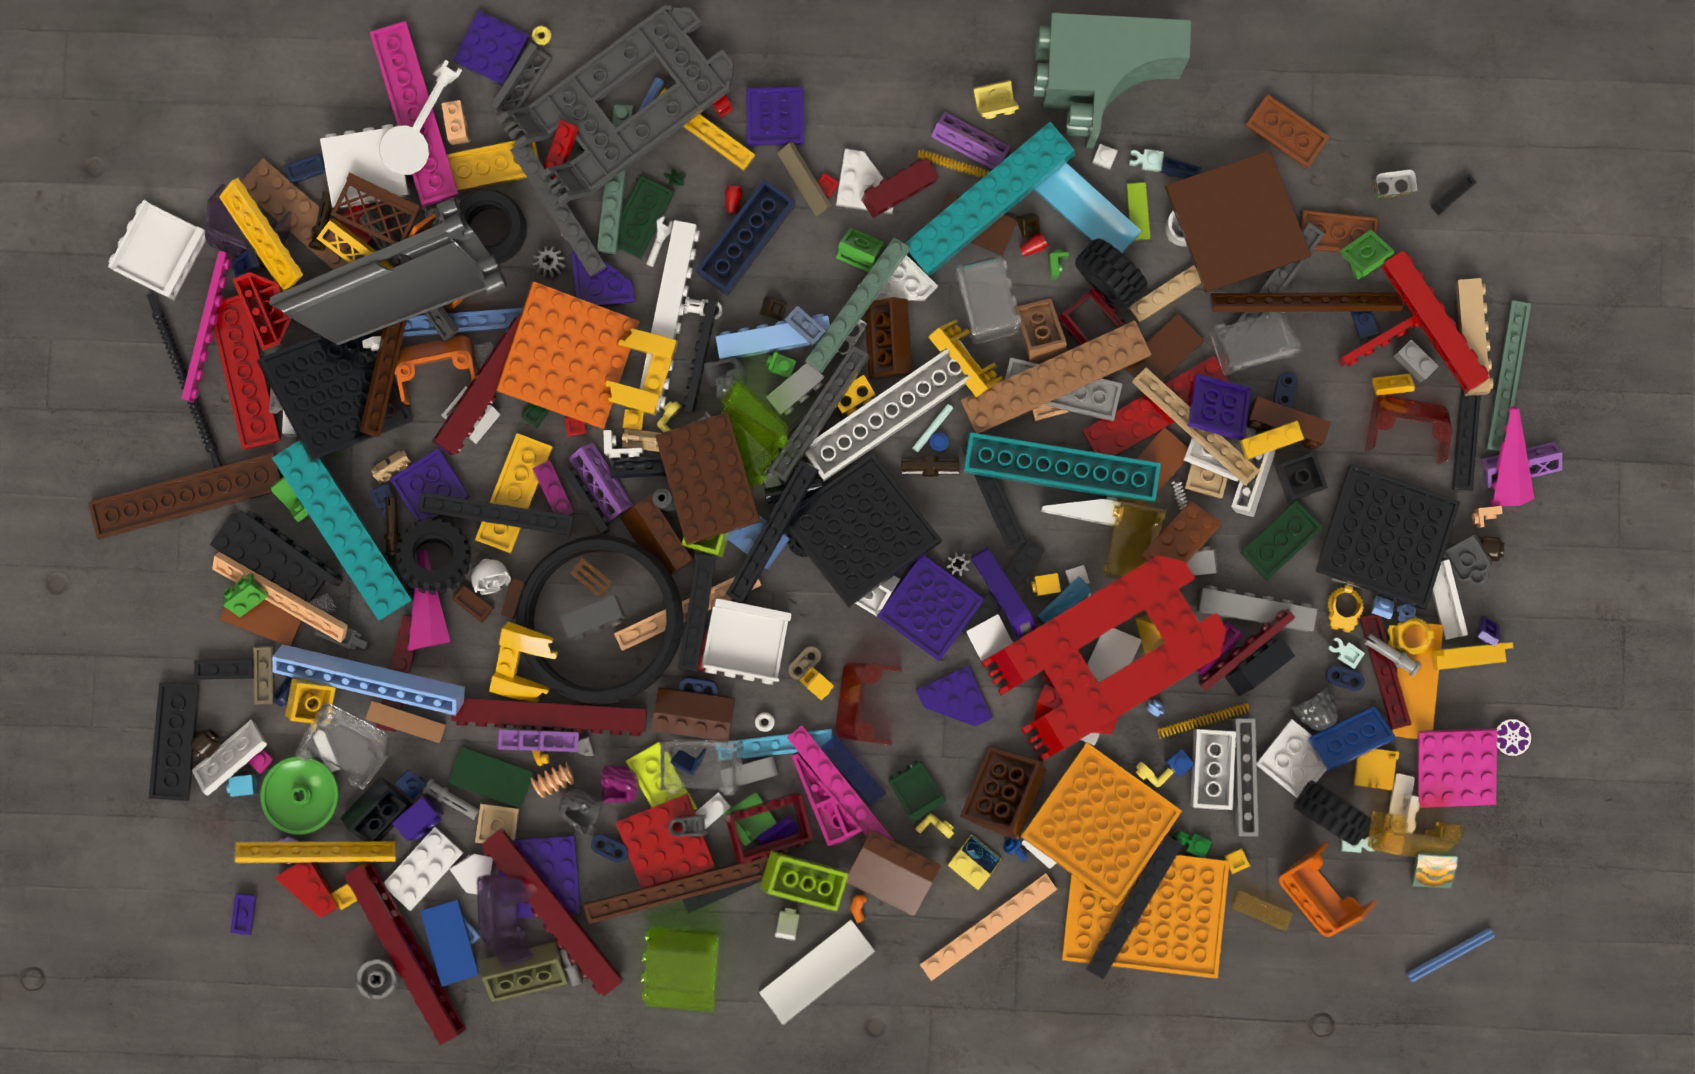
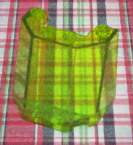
M738 380L722 397L721 402L726 405L723 413L728 412L730 415L751 488L754 490L758 484H763L767 478L766 473L781 453V448L784 449L787 445L790 429L744 383Z
M651 926L650 930H646V942L648 944L647 951L643 952V963H646V970L642 971L641 983H645L642 990V1001H645V1006L714 1012L716 1009V1004L714 1003L718 940L721 930Z

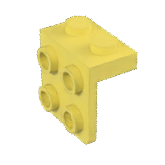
M1010 80L973 88L977 111L985 119L995 118L996 114L1004 113V115L1013 114L1015 110L1019 109V105L1014 100Z

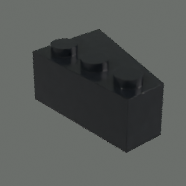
M1272 638L1266 642L1263 650L1260 651L1258 649L1250 655L1251 659L1242 661L1236 666L1237 669L1225 677L1238 696L1256 688L1295 657L1282 638L1277 640Z

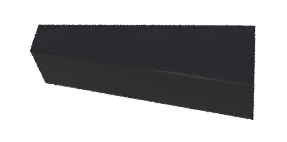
M1468 174L1437 200L1431 208L1437 215H1440L1477 182Z

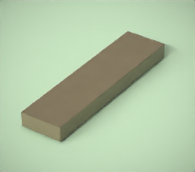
M793 142L788 143L777 154L815 216H820L831 207V204Z

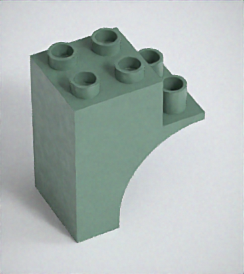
M1052 13L1049 25H1039V33L1036 37L1035 59L1045 60V63L1037 64V73L1034 75L1033 96L1043 97L1042 109L1069 110L1066 116L1065 135L1085 136L1086 148L1093 149L1101 130L1102 114L1119 94L1136 84L1149 80L1180 79L1190 59L1191 20Z

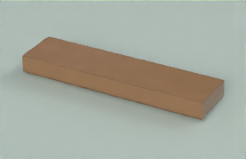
M371 701L365 718L366 720L440 743L446 726L445 724Z

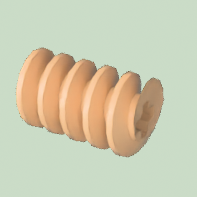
M565 761V768L561 764L558 765L559 771L552 767V774L544 771L545 777L537 774V781L533 777L530 778L538 795L546 798V792L549 795L553 794V789L559 792L560 785L564 789L567 788V782L570 785H574V776L567 761Z

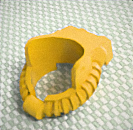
M1344 585V588H1337V590H1334L1329 595L1327 608H1329L1330 614L1328 618L1331 620L1329 621L1331 629L1338 630L1339 628L1343 629V632L1350 633V631L1354 630V626L1358 625V618L1362 615L1364 603L1362 602L1361 595L1359 596V593L1353 590V586ZM1344 592L1350 593L1357 604L1355 612L1349 617L1341 616L1336 610V597Z
M1407 619L1404 623L1399 622L1397 626H1389L1388 635H1390L1388 645L1398 649L1399 652L1406 651V653L1418 655V653L1421 654L1428 649L1427 647L1430 646L1431 639H1434V631L1430 630L1431 628L1428 623L1426 624V621H1423V619ZM1413 625H1420L1426 631V639L1417 648H1411L1405 640L1406 631Z

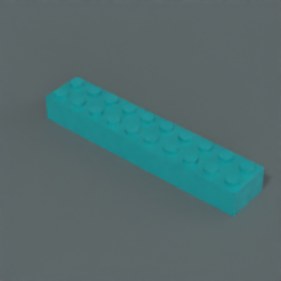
M1049 122L904 243L910 247L908 253L925 274L930 277L1073 158L1075 150L1055 126Z
M970 432L963 473L1153 503L1156 500L1161 463Z
M300 440L272 457L377 619L380 621L413 600V597L324 461L319 459L311 463Z

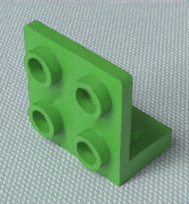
M284 476L270 487L271 491L290 510L297 522H300L308 515V512Z
M755 792L723 815L763 803L758 793ZM770 811L736 821L735 824L739 839L746 846L764 831L777 824Z

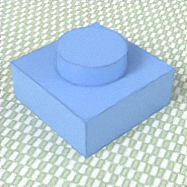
M1376 595L1373 600L1372 613L1390 619L1393 615L1394 601Z

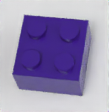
M422 797L392 824L407 841H416L427 834L425 830L428 827H435L442 820L440 817L443 815V812L430 797Z

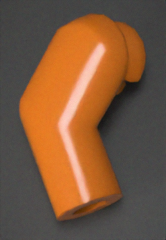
M863 893L856 894L850 905V910L857 923L865 920L861 909L863 903H866L867 897Z

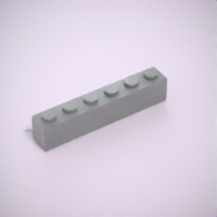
M1206 585V588L1200 589L1196 612L1206 614L1217 612L1218 616L1265 624L1267 622L1271 623L1279 611L1289 609L1295 616V619L1284 628L1309 633L1314 632L1317 609L1312 608V604L1301 603V606L1293 605L1294 601L1282 599V602L1274 601V597L1263 596V599L1255 598L1256 594L1244 592V595L1236 594V590L1225 589V592L1217 591L1218 587Z
M1232 719V730L1236 732L1234 763L1235 836H1258L1255 719Z

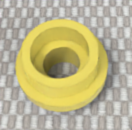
M538 26L533 30L532 38L535 43L545 45L551 39V32L545 26ZM541 33L545 34V37L543 39L539 38V35Z

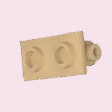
M625 428L622 435V447L643 448L647 451L659 452L655 435L661 433Z
M399 450L388 457L391 462L390 464L383 460L373 466L371 470L372 475L380 484L390 480L391 477L413 464L404 450Z

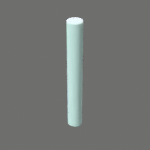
M947 404L912 447L914 451L918 453L950 414L954 409L951 405Z

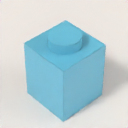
M256 774L228 778L229 782L226 783L227 792L230 793V797L258 794Z

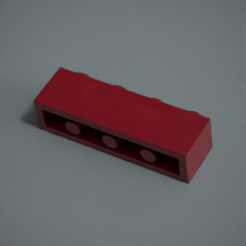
M927 158L922 161L920 159L914 161L910 168L906 170L902 168L895 173L894 177H886L879 182L880 185L875 188L870 186L864 191L861 201L873 219L937 181L939 176Z

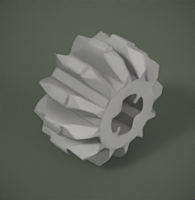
M544 246V252L540 249L537 250L540 256H533L537 261L533 263V266L537 268L536 272L538 274L543 272L544 278L548 274H550L551 278H554V272H557L559 275L561 274L558 268H565V265L561 263L565 261V257L561 256V250L556 251L555 246H552L550 251L547 246ZM551 258V260L553 261L551 262V265H547V263H545L548 262L547 259Z

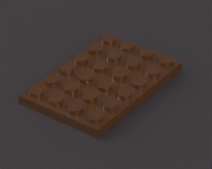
M728 412L655 435L686 545L761 522Z

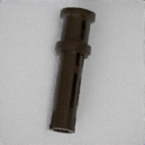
M329 192L322 193L317 222L312 228L313 236L308 245L311 249L325 251L326 249L325 244L319 241L317 237L329 222L332 209ZM329 229L323 236L325 239L326 236L329 235Z
M385 497L387 533L384 536V539H386L385 555H396V546L400 542L399 537L401 536L398 533L397 497Z

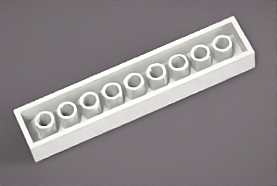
M946 349L815 438L805 456L812 466L819 469L818 474L824 482L966 385L964 382L970 377L962 372L959 363L950 357Z

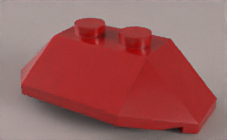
M252 272L232 279L262 351L281 344L292 318L269 304L271 296L281 293L279 284Z

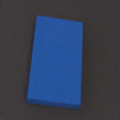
M1373 706L1309 737L1308 742L1329 772L1395 740L1396 736L1376 706Z
M459 899L420 911L441 987L480 975Z

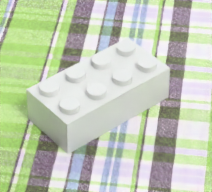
M1194 729L1192 756L1194 765L1192 766L1190 807L1232 810L1236 732Z

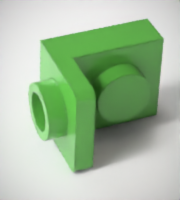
M1054 250L1053 253L1049 254L1050 279H1058L1059 273H1062V262H1058V260H1067L1069 252Z
M774 352L773 356L769 355L766 366H769V372L788 379L792 376L797 361Z

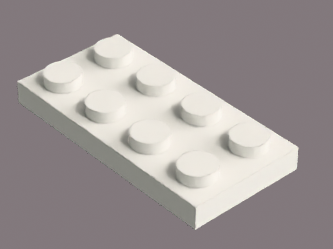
M249 720L221 744L210 758H205L192 769L202 792L207 796L267 745L254 721Z
M434 827L384 884L394 897L408 910L412 911L464 852L437 827Z

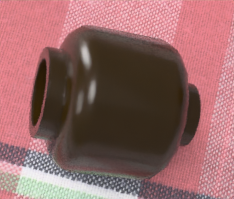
M1482 537L1481 543L1492 562H1498L1500 558H1504L1505 542H1502L1499 537Z
M211 729L201 730L191 741L193 754L199 758H202V756L210 758L220 747V736Z

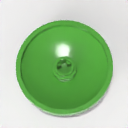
M302 756L291 757L276 764L266 775L260 794L262 809L267 819L279 830L298 835L312 833L325 826L334 816L340 797L339 785L333 772L321 761Z

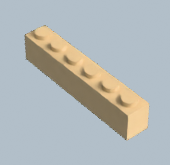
M1481 278L1457 280L1455 286L1459 333L1466 337V344L1470 350L1473 349L1476 352L1477 360L1489 372L1492 369L1491 359H1488L1487 351H1490V341L1486 340L1489 325L1488 321H1485L1484 314H1487V303L1483 302V295L1486 293L1485 283L1482 284ZM1489 378L1467 394L1464 392L1465 396L1489 394L1491 392L1490 389H1493V378Z

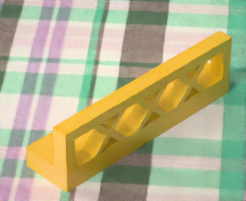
M334 218L327 223L317 237L319 241L348 263L355 261L356 255L363 254L367 256L376 252L374 248ZM328 229L335 233L336 241L329 242L323 237ZM340 243L351 245L352 253H343ZM387 259L379 262L385 268H393Z
M1513 642L1497 643L1496 646L1484 644L1432 650L1434 670L1507 662L1505 649L1513 648Z

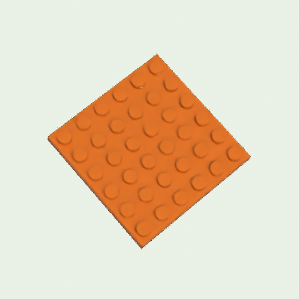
M533 281L495 391L604 429L613 404L608 400L612 398L611 387H606V381L619 384L630 352V348L618 345L621 339L625 341L632 334L631 329L637 330L640 321Z

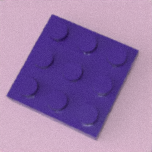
M478 11L453 61L503 86L514 69L530 36Z
M803 87L746 89L748 146L787 145L790 142H793L794 145H804Z
M1196 374L1194 377L1188 426L1243 440L1246 436L1252 388Z
M439 448L390 478L416 521L421 520V522H425L426 518L430 517L433 521L440 516L418 511L421 492L462 499L470 497Z

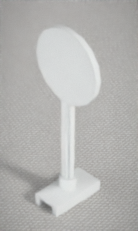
M447 60L435 69L433 74L438 77L437 83L413 127L396 126L389 129L381 138L379 145L380 157L384 165L394 173L411 175L420 171L427 162L429 155L428 144L420 133V129L444 86H447V84H450L459 77L462 71L458 68L454 72L446 67L448 64Z

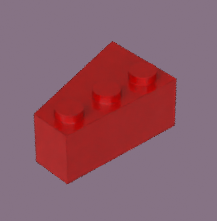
M299 862L274 877L319 918L325 917L340 908L331 894L333 890L317 862Z

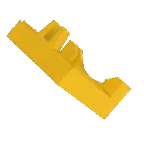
M1375 749L1356 758L1352 785L1393 791L1396 760L1399 758V752Z

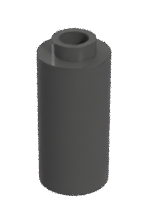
M658 489L653 495L654 504L669 513L676 511L671 492L667 489Z

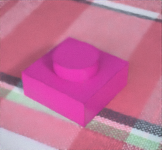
M262 749L248 763L258 773L262 774L275 759Z

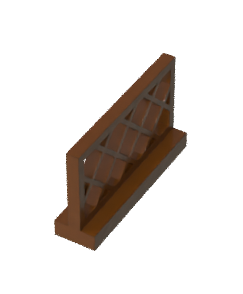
M349 172L345 186L331 216L390 244L397 243L392 240L390 232L398 229L402 233L400 241L406 239L422 208ZM350 186L357 189L359 197L351 200L348 199L346 193ZM374 197L377 205L366 209L363 198ZM361 200L364 210L353 213L350 203ZM348 204L351 214L344 217L337 214L340 206ZM387 204L391 205L394 214L384 217L380 207ZM378 208L381 218L371 221L367 211ZM365 212L368 223L360 225L356 222L355 215ZM403 213L412 215L409 223L401 225L398 215ZM395 216L399 226L388 230L385 219ZM383 221L386 231L381 233L375 232L372 224Z

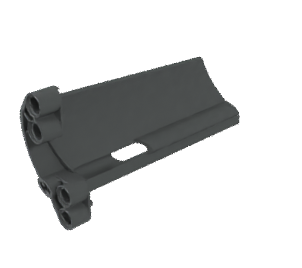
M451 198L437 204L440 212L439 218L443 223L271 296L269 304L308 329L340 345L486 289L488 295L506 288L507 284L496 256L489 254L465 220L456 199ZM398 254H405L412 259L392 269L385 268L379 263Z

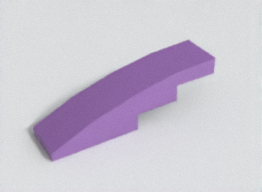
M497 730V749L578 752L579 732Z

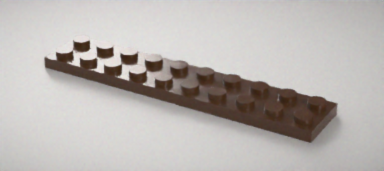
M273 452L90 501L88 504L97 539H103L271 494L273 492L270 487L282 478L279 468L272 459V457L276 456V453Z

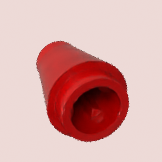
M727 186V189L724 190L726 213L737 214L743 192H741L742 187Z
M1036 233L1019 248L1023 256L1026 257L1027 255L1044 251L1048 244L1042 233L1038 235Z

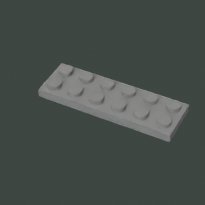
M1010 358L1005 380L1038 364ZM1100 379L1044 406L1114 421L1123 383Z

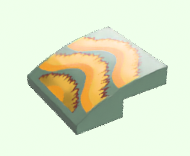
M1418 852L1414 861L1415 870L1411 878L1412 886L1451 888L1458 855L1453 853Z

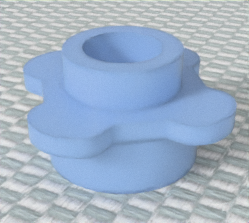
M1404 604L1397 607L1399 622L1403 623L1407 619L1417 618L1414 606Z
M1148 700L1146 709L1153 715L1159 717L1160 714H1164L1165 710L1163 708L1164 705L1158 700Z

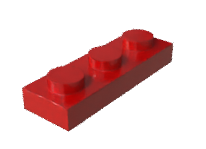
M560 119L544 169L567 163L579 130L578 126Z

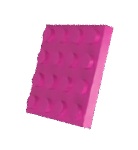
M1496 728L1418 731L1417 797H1419V808L1496 805Z

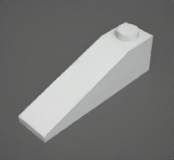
M1107 497L1106 499L1042 506L1041 512L1116 527L1119 521L1122 502H1118L1117 498Z

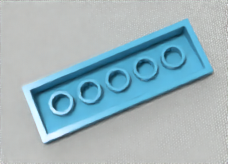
M1067 163L1034 189L1090 241L1097 238L1103 239L1123 253L1141 233V230Z

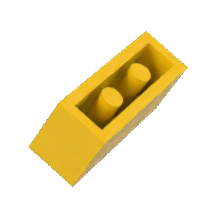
M1294 421L1240 440L1239 443L1245 459H1249L1304 440L1298 421Z

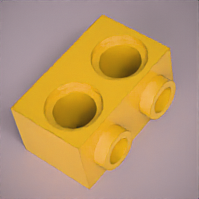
M864 375L854 380L843 398H850L851 404L843 406L839 402L837 405L842 416L845 414L847 416L857 411V407L865 405L875 398L876 394ZM865 388L868 394L861 397L857 394V390Z

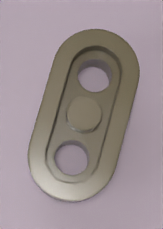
M813 646L805 648L790 664V676L795 680H800L811 667L814 668L820 662V651ZM814 653L815 659L809 660L808 654ZM796 667L802 668V672L800 674L795 673Z

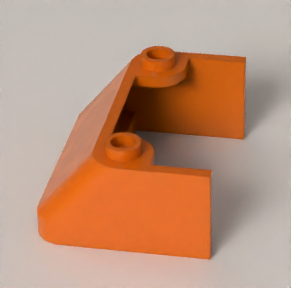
M462 335L452 337L446 342L442 339L401 348L396 365V376L401 401L406 405H411L406 381L414 378L416 365L452 358L456 368L460 370L470 369L473 380L478 373L472 341L467 336Z
M1327 841L1306 853L1279 877V883L1319 933L1325 937H1331L1363 920L1377 904V901L1373 900L1362 906L1353 897L1340 898L1318 871L1323 866V859L1320 854L1329 845Z

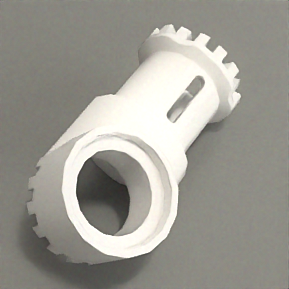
M686 297L684 313L691 312L705 316L703 308L704 304L708 303V300L702 299L700 301ZM719 302V313L716 314L715 319L719 318L723 313L722 306Z

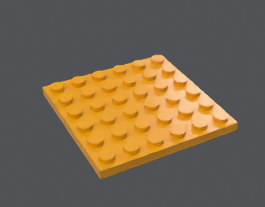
M1086 743L1021 835V838L1112 904L1118 906L1182 810L1093 746Z

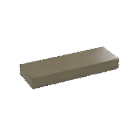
M274 646L253 647L254 705L275 704L273 703L275 686L272 660Z

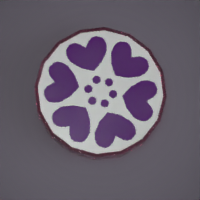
M1506 719L1500 721L1495 726L1497 729V751L1507 757H1517L1524 754L1530 748L1532 733L1523 721Z

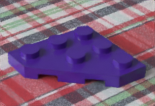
M571 252L577 298L601 307L635 302L633 283L629 279L625 278L605 261L603 262L607 268L590 277L576 253Z
M969 666L916 690L923 707L972 726H978L993 719Z

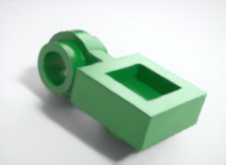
M1179 830L1177 834H1174L1175 841L1183 846L1188 843L1187 852L1200 858L1206 857L1212 841L1193 833L1191 840H1189V835Z

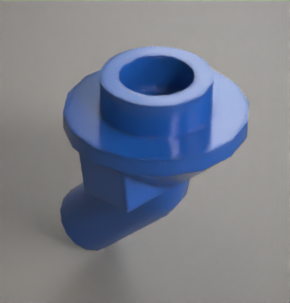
M1009 837L1005 840L1003 849L1006 853L1011 855L1015 852L1022 862L1028 858L1020 847L1022 845L1020 840Z

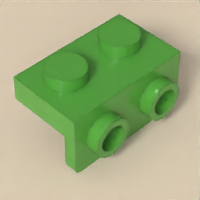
M249 573L224 591L223 606L238 617H241L268 597V592L254 582V575Z

